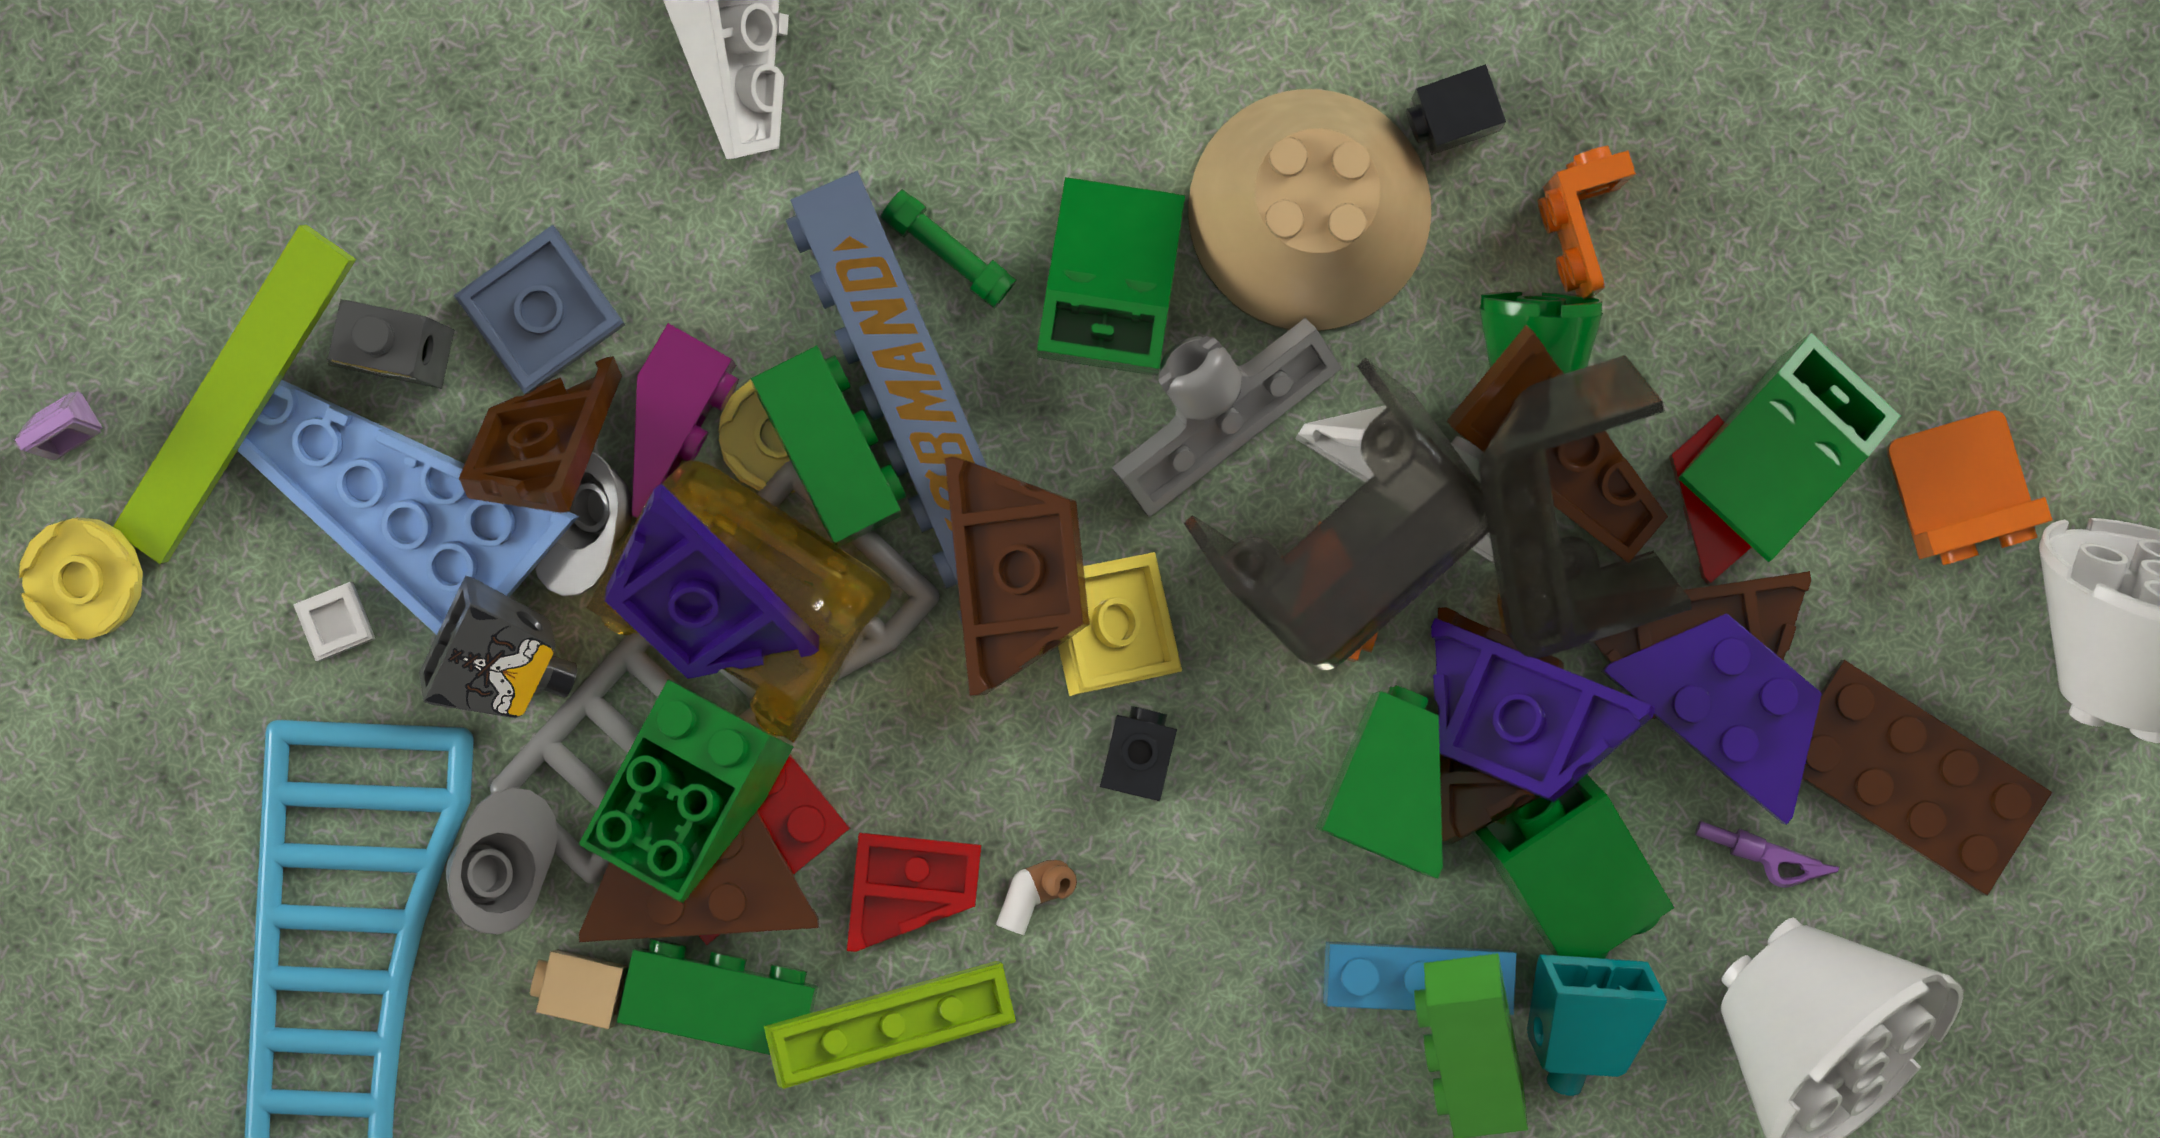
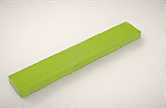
M307 224L299 225L113 525L114 528L122 532L133 546L159 564L170 560L356 261L353 256Z

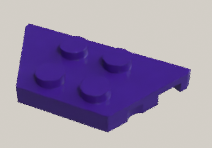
M663 484L654 488L606 586L605 602L687 679L717 674L721 669L728 667L743 669L764 665V655L798 649L800 657L812 656L819 651L820 636Z
M1727 613L1722 614L1696 627L1657 642L1652 646L1613 661L1602 669L1601 672L1628 695L1651 704L1656 709L1653 716L1784 825L1790 822L1794 815L1822 693Z
M1434 618L1431 625V636L1435 640L1437 674H1433L1434 699L1438 703L1440 755L1549 801L1555 802L1646 724L1653 717L1656 710L1649 703L1437 618Z

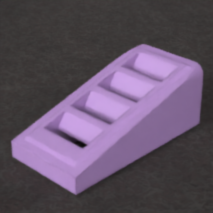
M76 391L74 393L70 392L32 415L14 440L20 450L55 461L101 433L100 429H102V426L84 396Z

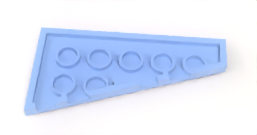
M284 380L280 381L237 450L436 635L465 575L475 578L510 597L579 517L571 512L557 513L469 499L459 480L465 465L464 463Z

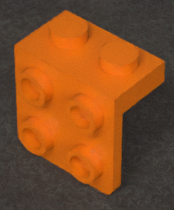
M1602 146L1574 156V161L1566 164L1567 169L1556 172L1543 187L1545 197L1538 199V207L1543 225L1548 234L1557 232L1563 250V255L1556 257V265L1562 285L1566 292L1575 290L1576 294L1583 297V299L1594 297L1605 288L1579 201L1618 190L1636 174L1629 150L1612 155L1609 146Z
M1989 411L1897 438L1891 441L1887 447V456L1919 560L1939 554L1943 566L1978 556L1979 553L1975 543L1998 537L2001 548L2038 538L2035 526L2053 521L2046 497L2031 501L2007 419L2000 411Z

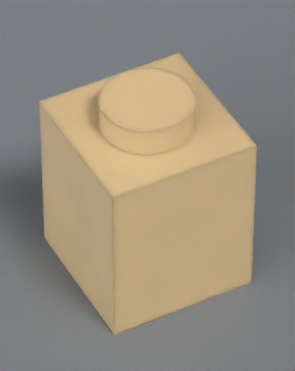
M559 949L551 951L548 961H538L532 979L530 996L539 998L536 1012L610 1029L616 1023L629 966Z

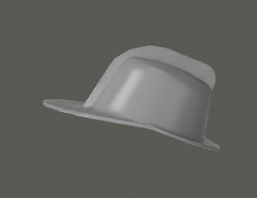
M595 452L591 454L569 511L579 517L535 567L537 577L546 588L561 596L581 595L596 586L607 571L613 553L614 542L624 535L631 524L632 495L626 482L618 475V472L615 469H611Z
M510 787L490 794L476 806L466 823L459 844L454 848L447 861V890L452 908L465 925L479 933L498 935L516 929L530 916L538 900L542 884L555 853L558 829L555 814L545 799L528 789Z

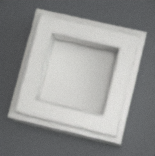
M348 582L293 604L317 662L376 639L353 582Z

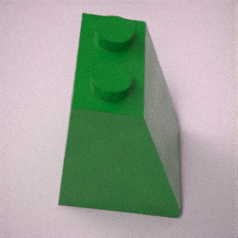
M1394 685V687L1390 686L1388 693L1383 691L1372 693L1315 829L1423 875L1438 879L1443 868L1439 715L1425 710L1429 701L1428 698Z
M1587 774L1555 802L1540 797L1473 833L1553 955L1605 959L1610 950L1633 935L1649 931L1658 923L1660 917L1674 909L1672 902L1610 798Z

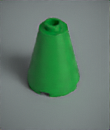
M1491 292L1481 294L1479 310L1489 367H1492L1527 325L1546 348L1545 350L1563 371L1579 395L1603 314L1602 301L1599 302V299L1593 297L1583 299L1580 295L1542 292V296H1522V292Z

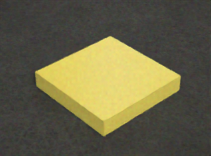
M1155 552L1083 566L1090 625L1058 646L1069 696L1181 672L1182 667Z

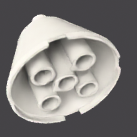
M2089 518L2086 529L2067 530L2068 521L2065 519L2056 521L2045 528L2040 541L2039 551L2059 688L2062 695L2072 703L2069 715L2075 720L2090 726H2104L2106 722L2130 728V732L2136 737L2148 742L2160 743V529L2117 520Z
M1790 918L1774 930L1768 939L1769 945L1757 956L1751 959L1748 955H1745L1735 961L1725 972L1721 981L1728 988V991L1721 1004V1013L1765 1138H1846L1883 1108L1919 1071L1921 1066L1913 1058L1931 1035L1938 1042L1944 1039L1959 1013L1963 1000V990L1949 975L1807 925L1803 926L1795 918Z

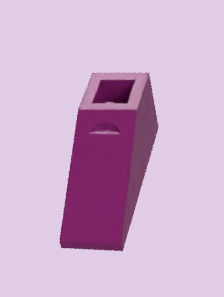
M667 323L637 375L632 516L640 519L654 488L660 484H663L675 495L678 485L670 481L682 459L690 464L694 461L709 433L701 428L712 407L720 411L723 410L739 382L738 378L731 375L736 367L735 362L731 358Z

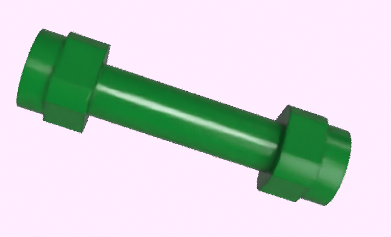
M901 189L885 207L880 218L902 237H906L910 233L972 283L970 287L971 292L991 307L996 308L1017 280L994 260L986 264L927 217L924 214L927 210L925 205Z

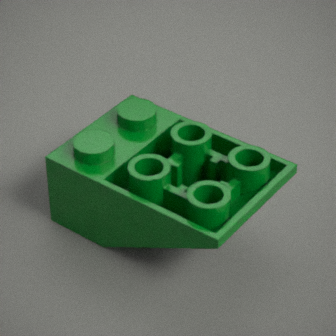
M1065 177L1044 300L1037 358L1158 376L1185 195Z
M1811 332L1775 361L1678 479L1767 562H1770L1872 454L1901 418V415Z
M667 680L578 845L675 900L684 903L763 804L794 746L671 680Z

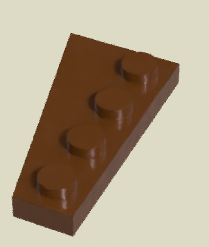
M1526 325L1448 418L1447 423L1456 432L1627 563H1630L1668 518V515L1627 459L1615 446L1598 419L1588 409L1566 375L1553 361L1542 342Z

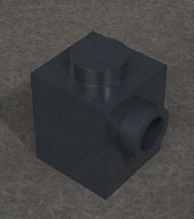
M1486 64L1416 88L1411 98L1414 106L1406 109L1409 125L1416 142L1427 141L1431 155L1500 132L1506 123Z
M1131 706L1129 717L1116 716L1101 778V788L1151 800H1161L1177 729L1165 726L1167 714Z

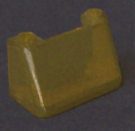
M689 460L684 462L661 484L820 636L819 651L812 656L800 657L799 650L796 649L764 655V665L743 669L734 667L724 668L725 671L756 690L751 698L750 706L756 715L755 719L758 725L768 733L775 736H784L794 743L803 733L890 599L892 591L884 578L839 547L835 548L831 542L730 476L709 464ZM647 502L586 607L600 616L605 626L621 635L639 633L605 602L606 586Z

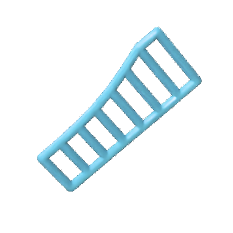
M274 720L266 727L244 1138H269L271 1114L369 1118L368 1138H393L394 1103L400 1043L409 984L430 906L446 861L471 802L474 737L468 729L462 727ZM290 745L448 751L447 788L288 782ZM287 806L441 813L427 849L285 843ZM283 867L417 873L405 909L282 904ZM280 929L397 934L388 970L278 966ZM277 990L383 995L378 1030L375 1032L275 1027ZM274 1052L374 1056L371 1093L272 1089Z

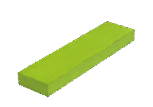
M993 961L764 1026L777 1085L785 1089L1015 1023L1016 1019L1003 963Z

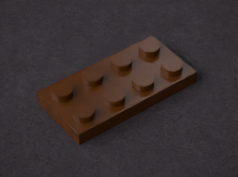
M1841 660L1821 691V700L1802 780L1975 891L1988 896L2051 796L2052 791L1848 661Z

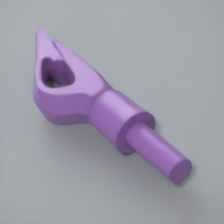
M1700 821L1695 831L1696 836L1731 848V855L1761 862L1769 881L1781 888L1793 887L1808 880L1837 873L1839 870V866L1822 864L1820 860L1767 842L1766 839L1742 829H1738L1736 833ZM1780 864L1799 865L1800 869L1805 871V873L1796 877L1785 878L1779 875L1778 866Z

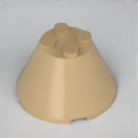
M1299 89L1270 95L1250 104L1231 117L1216 132L1202 153L1193 175L1188 202V220L1193 246L1201 266L1216 287L1233 305L1256 320L1271 326L1290 330L1306 318L1318 331H1325L1348 326L1367 318L1391 301L1406 285L1416 270L1427 244L1431 223V197L1426 173L1417 152L1404 133L1387 116L1369 104L1349 95L1320 89Z

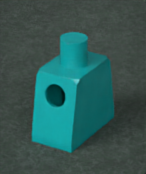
M1540 954L1534 979L1527 1034L1542 1069L1549 1072L1546 1081L1551 1089L1562 1095L1575 1096L1581 1093L1587 1075L1619 1077L1627 1073L1667 1003V998L1648 962Z

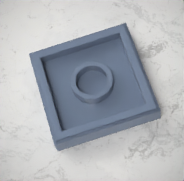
M554 225L548 227L454 295L525 395L534 391L537 387L547 382L625 326L623 320Z

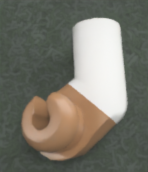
M1046 860L1018 871L1012 879L996 925L1025 935L1034 907L1056 898L1064 899L1069 897L1076 889V874L1066 863L1058 860Z

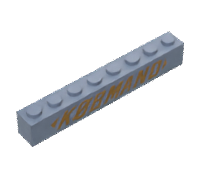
M857 170L791 199L790 201L796 215L786 219V222L799 252L803 253L812 249L821 271L810 275L824 309L836 304L845 327L834 331L848 364L861 361L869 383L860 386L859 390L873 421L885 416L894 439L884 442V447L897 476L909 472L918 495L909 498L908 502L922 533L934 528L943 551L933 554L932 557L946 588L957 585L958 580L945 458H962L983 467H988ZM958 610L957 614L962 623L961 610Z

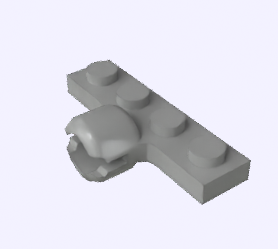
M1306 318L1249 362L1240 366L1235 364L1225 347H1222L1220 342L1214 337L1194 336L1184 339L1166 353L1160 364L1158 378L1161 387L1176 407L1175 417L1169 424L1114 465L1112 469L1139 507L1150 518L1342 368L1318 330Z

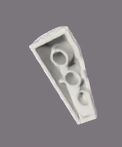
M663 0L726 159L778 149L784 75L779 68L774 66L776 36L787 35L789 15L778 13L779 0Z

